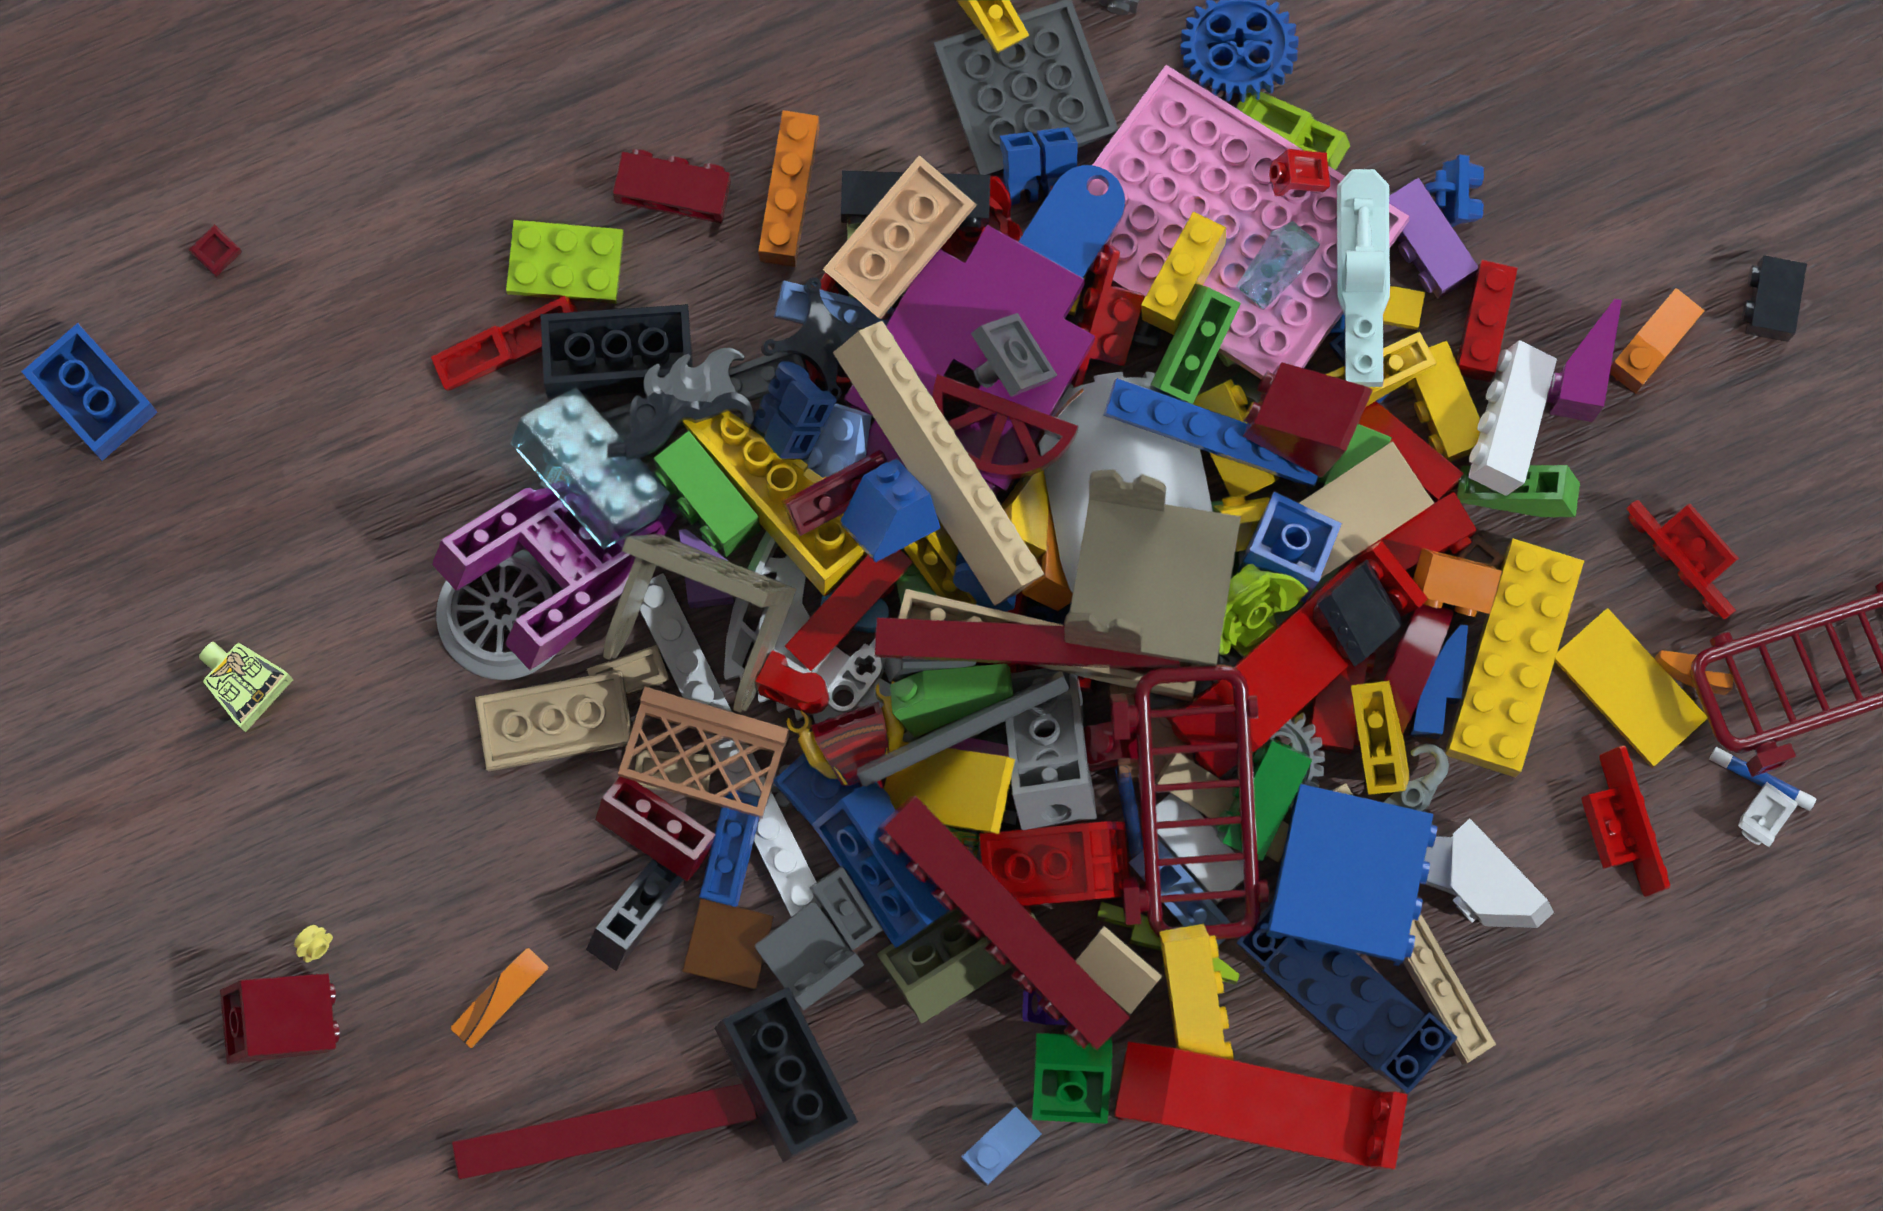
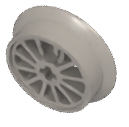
M521 550L479 576L490 593L489 597L470 587L476 579L457 591L447 580L445 581L437 602V627L440 638L448 653L466 670L484 678L510 680L536 672L555 656L553 655L532 670H529L513 652L503 653L504 631H511L515 620L522 613L538 606L537 603L528 600L541 594L546 601L563 590L529 552ZM500 570L499 591L495 592L486 574ZM510 570L520 572L521 574L512 588L506 593L507 572ZM526 578L533 579L538 584L536 588L514 598ZM468 593L485 604L483 606L460 605L463 595ZM503 603H505L511 614H504L500 620L494 609H501ZM460 613H484L483 616L464 626L459 624ZM488 622L475 644L471 643L467 639L466 633ZM494 629H497L496 652L483 650L482 647Z

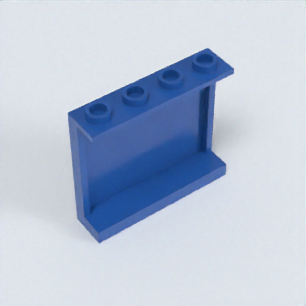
M1300 784L1293 802L1266 936L1277 939L1286 936L1394 961L1393 965L1399 966L1405 957L1411 958L1415 943V935H1410L1412 920H1419L1423 899L1417 898L1419 884H1426L1430 868V862L1424 861L1427 847L1433 848L1437 834V826L1431 825L1434 814Z

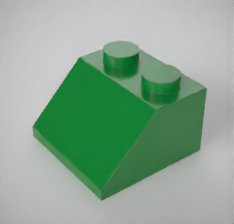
M1036 1033L1032 1120L1107 1124L1112 1073V1037L1096 1050L1089 1046H1086L1084 1049L1081 1046L1079 1047L1065 1034Z

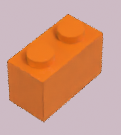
M1422 548L1413 580L1428 598L1424 603L1425 605L1442 608L1443 603L1455 605V612L1476 617L1477 611L1490 614L1502 571L1488 564Z

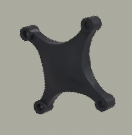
M813 277L804 284L809 304L807 317L797 333L784 340H767L761 346V352L765 356L785 352L805 358L820 373L825 385V391L830 393L833 391L835 393L834 397L838 400L842 395V390L837 385L839 361L833 352L864 328L847 325L832 315L825 307L820 296L821 281Z

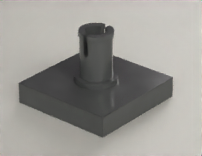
M1018 313L981 325L971 333L988 360L974 371L977 381L985 388L992 387L1000 379L1012 397L1044 385L1058 376Z

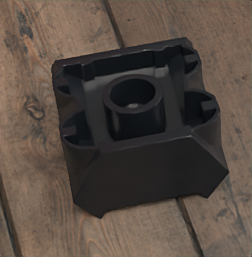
M1367 559L1343 575L1317 599V605L1313 610V620L1320 629L1326 631L1333 630L1337 637V650L1344 658L1349 659L1354 667L1374 652L1404 622Z

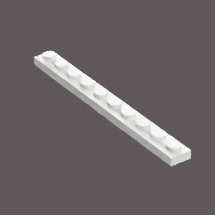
M662 573L652 578L640 607V612L682 697L732 712L664 574ZM704 732L707 739L715 736ZM723 738L711 745L720 762L739 753L732 740ZM740 743L743 750L749 748V745ZM753 753L747 755L755 772L761 771ZM742 758L723 768L732 785L751 776ZM763 776L759 779L764 787L765 777ZM755 781L738 789L742 792L761 796ZM770 792L763 818H759L754 838L755 845L791 917L811 902H815L821 909V905L809 888L816 883V880L772 792Z

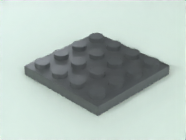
M1062 0L1018 15L1029 37L999 53L995 52L978 28L934 43L935 53L979 174L995 176L1004 173L1003 155L1000 149L999 138L1002 135L1032 132L1037 141V131L1069 127L1078 142L1077 148L1112 137L1118 131L1072 0Z

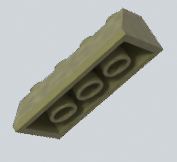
M1023 906L1029 912V914L1036 920L1035 916L1033 915L1032 911L1028 908V906ZM955 908L899 947L895 948L891 944L876 953L921 1024L1011 968L1008 963L1003 966L991 957L984 949L989 943L981 935L978 938L973 937L958 922L962 915Z

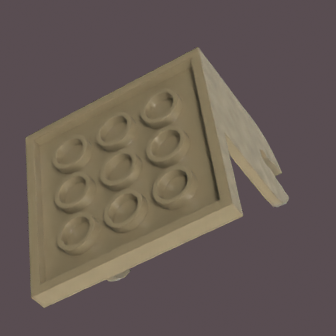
M1115 469L1093 471L1089 477V503L1070 614L1065 617L1064 623L1065 642L1216 666L1241 516L1167 505L1166 485L1144 474L1138 476L1133 482L1122 481L1123 478Z
M662 534L627 537L622 551L636 556L610 624L604 645L603 657L609 660L611 657L616 659L623 649L636 621L656 565L760 607H768L735 698L734 710L740 713L742 710L746 711L758 690L755 681L771 650H774L797 588Z

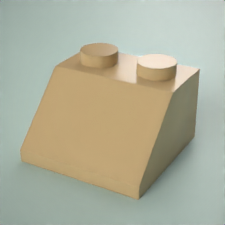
M1105 926L1076 960L1082 969L1128 1016L1131 1015L1162 977Z

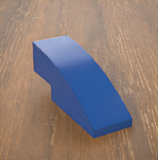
M1460 625L1440 650L1413 712L1409 736L1439 739L1443 735L1446 703L1457 704L1462 698L1468 625Z

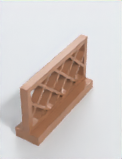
M644 687L640 699V707L618 776L762 819L780 760L789 738V729ZM645 716L661 719L667 732L648 741L642 731ZM668 722L678 724V726L671 729ZM686 728L697 730L703 742L683 751L675 734ZM704 732L715 736L707 739ZM639 735H640V737H641V739H642V741H643V744H641L640 746L636 747V744H637V741H638V738H639ZM671 737L679 755L660 764L651 746ZM723 738L732 740L739 753L720 762L711 745ZM740 743L749 745L751 747L743 750ZM707 748L715 765L696 775L687 757ZM647 749L656 767L644 773L630 770L629 766L632 756ZM758 749L774 753L771 765L757 773L747 755ZM742 758L751 776L732 785L723 768ZM683 760L692 777L679 784L669 781L663 769ZM719 770L728 788L715 795L706 792L700 780ZM659 772L663 779L654 777L652 775ZM767 775L766 780H765V784H764V787H763V785H762V783H761V781H760L759 778H761V777ZM755 781L761 792L758 806L755 807L742 803L736 790ZM696 783L698 789H694L687 786ZM731 793L734 800L725 798L724 796Z

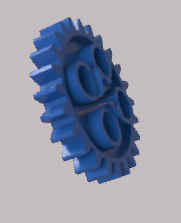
M1206 0V10L1196 6L1194 8L1195 18L1187 17V29L1181 32V41H1183L1181 43V54L1185 55L1183 57L1184 68H1191L1189 70V78L1193 80L1201 77L1199 85L1204 89L1211 85L1212 94L1216 96L1220 91L1226 92V101H1230L1233 93H1237L1241 102H1245L1246 93L1250 92L1258 100L1260 99V89L1262 88L1272 94L1273 81L1283 85L1285 83L1284 73L1292 74V62L1297 61L1298 50L1296 48H1298L1299 38L1293 36L1296 33L1295 23L1287 24L1289 22V12L1278 14L1280 3L1277 1L1268 6L1266 5L1267 0H1219L1217 3L1213 0ZM1258 25L1263 27L1264 29L1261 31H1252L1249 29V27ZM1221 27L1227 29L1228 31L1225 33H1216L1213 31V29ZM1254 58H1263L1266 60V62L1262 64H1255L1251 60ZM1218 60H1227L1228 62H1230V64L1226 66H1219L1215 64V62Z

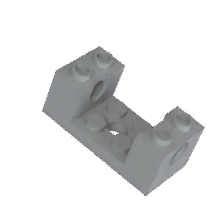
M1042 668L1011 673L1013 694L1060 671ZM1062 672L1069 686L1068 691L1005 720L1009 757L1015 759L1011 781L1013 797L1022 830L1097 819L1093 785L1085 748L1083 727H1086L1084 704L1077 675ZM1054 731V733L1048 737L1042 738L1036 736L1037 733Z

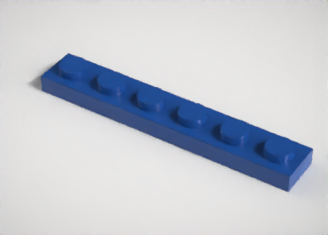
M1118 378L1113 382L1103 416L1308 487L1315 486L1318 478L1317 475L1243 437L1248 423Z

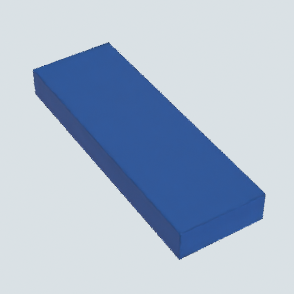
M736 790L742 803L755 807L758 806L760 796ZM731 793L724 796L725 798L734 800ZM721 807L700 898L733 907L738 906L757 830L758 817Z

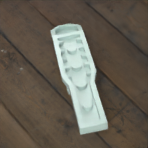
M1352 169L1337 185V299L1345 316V380L1367 387H1383V313L1390 298L1389 184L1375 169Z

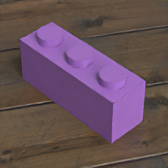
M1419 178L1389 196V204L1409 216V222L1397 237L1400 242L1398 249L1408 263L1413 261L1420 272L1418 274L1419 281L1428 293L1433 292L1437 299H1440L1475 277L1479 269L1478 265Z

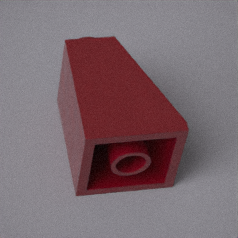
M1281 362L1273 373L1266 371L1261 379L1257 391L1262 394L1258 403L1255 401L1251 403L1244 416L1243 421L1248 423L1243 437L1322 478L1346 452L1373 390L1367 386Z
M329 973L240 980L220 990L227 1065L321 1054L336 1049L340 1032L338 1022L333 1020L332 1005L336 1001V991L334 984L329 981Z

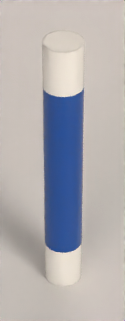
M1715 747L1709 760L1761 787L1768 782L1796 801L1798 806L1808 811H1811L1817 798L1768 773L1751 777L1746 765L1747 762L1718 747Z

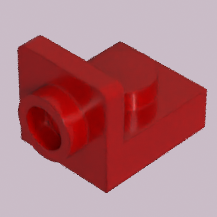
M1294 149L1285 150L1272 162L1269 171L1274 195L1282 197L1291 189L1325 192L1330 188L1327 153Z

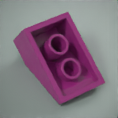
M1614 299L1566 362L1560 373H1554L1546 399L1547 403H1551L1549 414L1593 422L1603 409L1622 303L1621 299Z

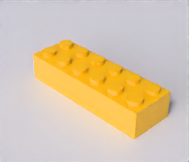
M1514 538L1511 540L1506 548L1504 560L1500 568L1502 573L1491 612L1486 615L1445 750L1447 756L1512 777H1516L1522 771L1584 560Z

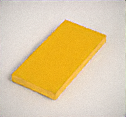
M1608 608L1556 654V664L1651 768L1658 764L1707 720L1706 714Z
M902 742L901 747L909 744V742ZM946 748L887 776L884 790L888 793L891 804L895 809L910 796H917L944 825L999 834L1015 759L1006 756Z

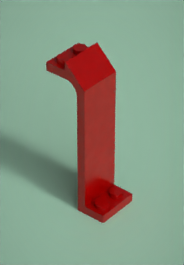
M1382 541L1353 557L1234 666L1246 678L1249 696H1257L1258 718L1250 719L1252 753L1260 748L1352 663L1337 650V637L1333 630L1326 631L1320 629L1313 620V610L1317 605V599L1343 575L1367 559L1401 617L1418 609L1428 600L1427 596ZM1220 679L1196 699L1176 709L1234 705L1233 687L1227 680ZM1235 712L1166 717L1172 725L1174 734L1188 745L1236 742ZM1237 749L1194 752L1200 766L1210 771L1212 775H1217L1218 778L1237 765Z
M1128 1042L1123 1060L1120 1088L1116 1099L1115 1117H1118V1120L1160 1124L1372 1169L1395 1170L1408 1094L1395 1091L1379 1092L1177 1048Z

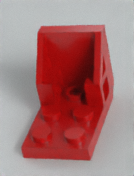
M1095 822L999 832V834H979L982 865L1022 906L1122 898L1121 879L1131 878L1125 822Z

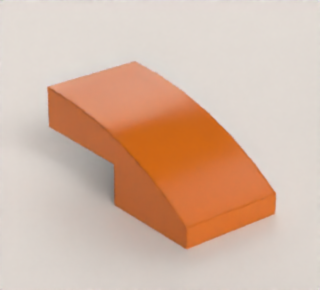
M1661 650L1655 656V660L1672 678L1694 687L1690 670L1696 655ZM1705 671L1713 693L1726 695L1733 689V677L1731 674Z

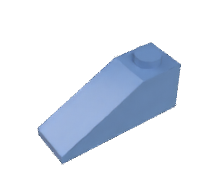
M1158 840L1159 859L1174 858ZM1142 851L1129 864L1145 881L1144 852ZM1181 865L1160 866L1161 895L1204 892ZM1211 899L1164 903L1184 927L1200 924L1231 923ZM1216 939L1217 946H1219L1225 939Z

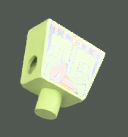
M213 641L199 655V659L212 669L204 679V684L235 723L245 732L293 681L286 671L240 643H237L226 653Z

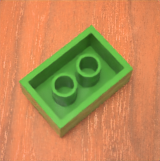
M690 431L686 432L654 457L656 482L668 496H671L673 493L677 496L678 500L676 501L680 506L678 507L680 512L691 525L698 522L702 527L700 528L703 534L701 536L702 539L716 552L720 550L725 557H728L761 531L758 515Z

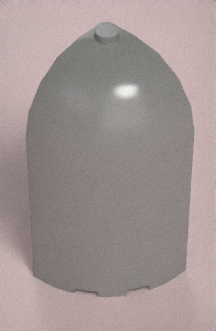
M1123 372L1107 373L1094 376L1095 382L1075 388L1070 384L1052 415L1054 417L1065 403L1084 387V392L1072 401L1058 417L1061 420L1078 425V433L1065 454L1057 462L1044 470L1060 560L1072 593L1074 591L1089 503V477L1093 471L1115 469L1123 478L1122 481L1133 482L1141 474L1147 475L1166 485L1167 505L1213 512L1199 448L1103 416L1113 382L1117 378L1179 399L1150 385L1156 373L1145 372L1143 378H1124ZM1045 434L1039 443L1041 456L1051 450L1058 443L1059 439Z

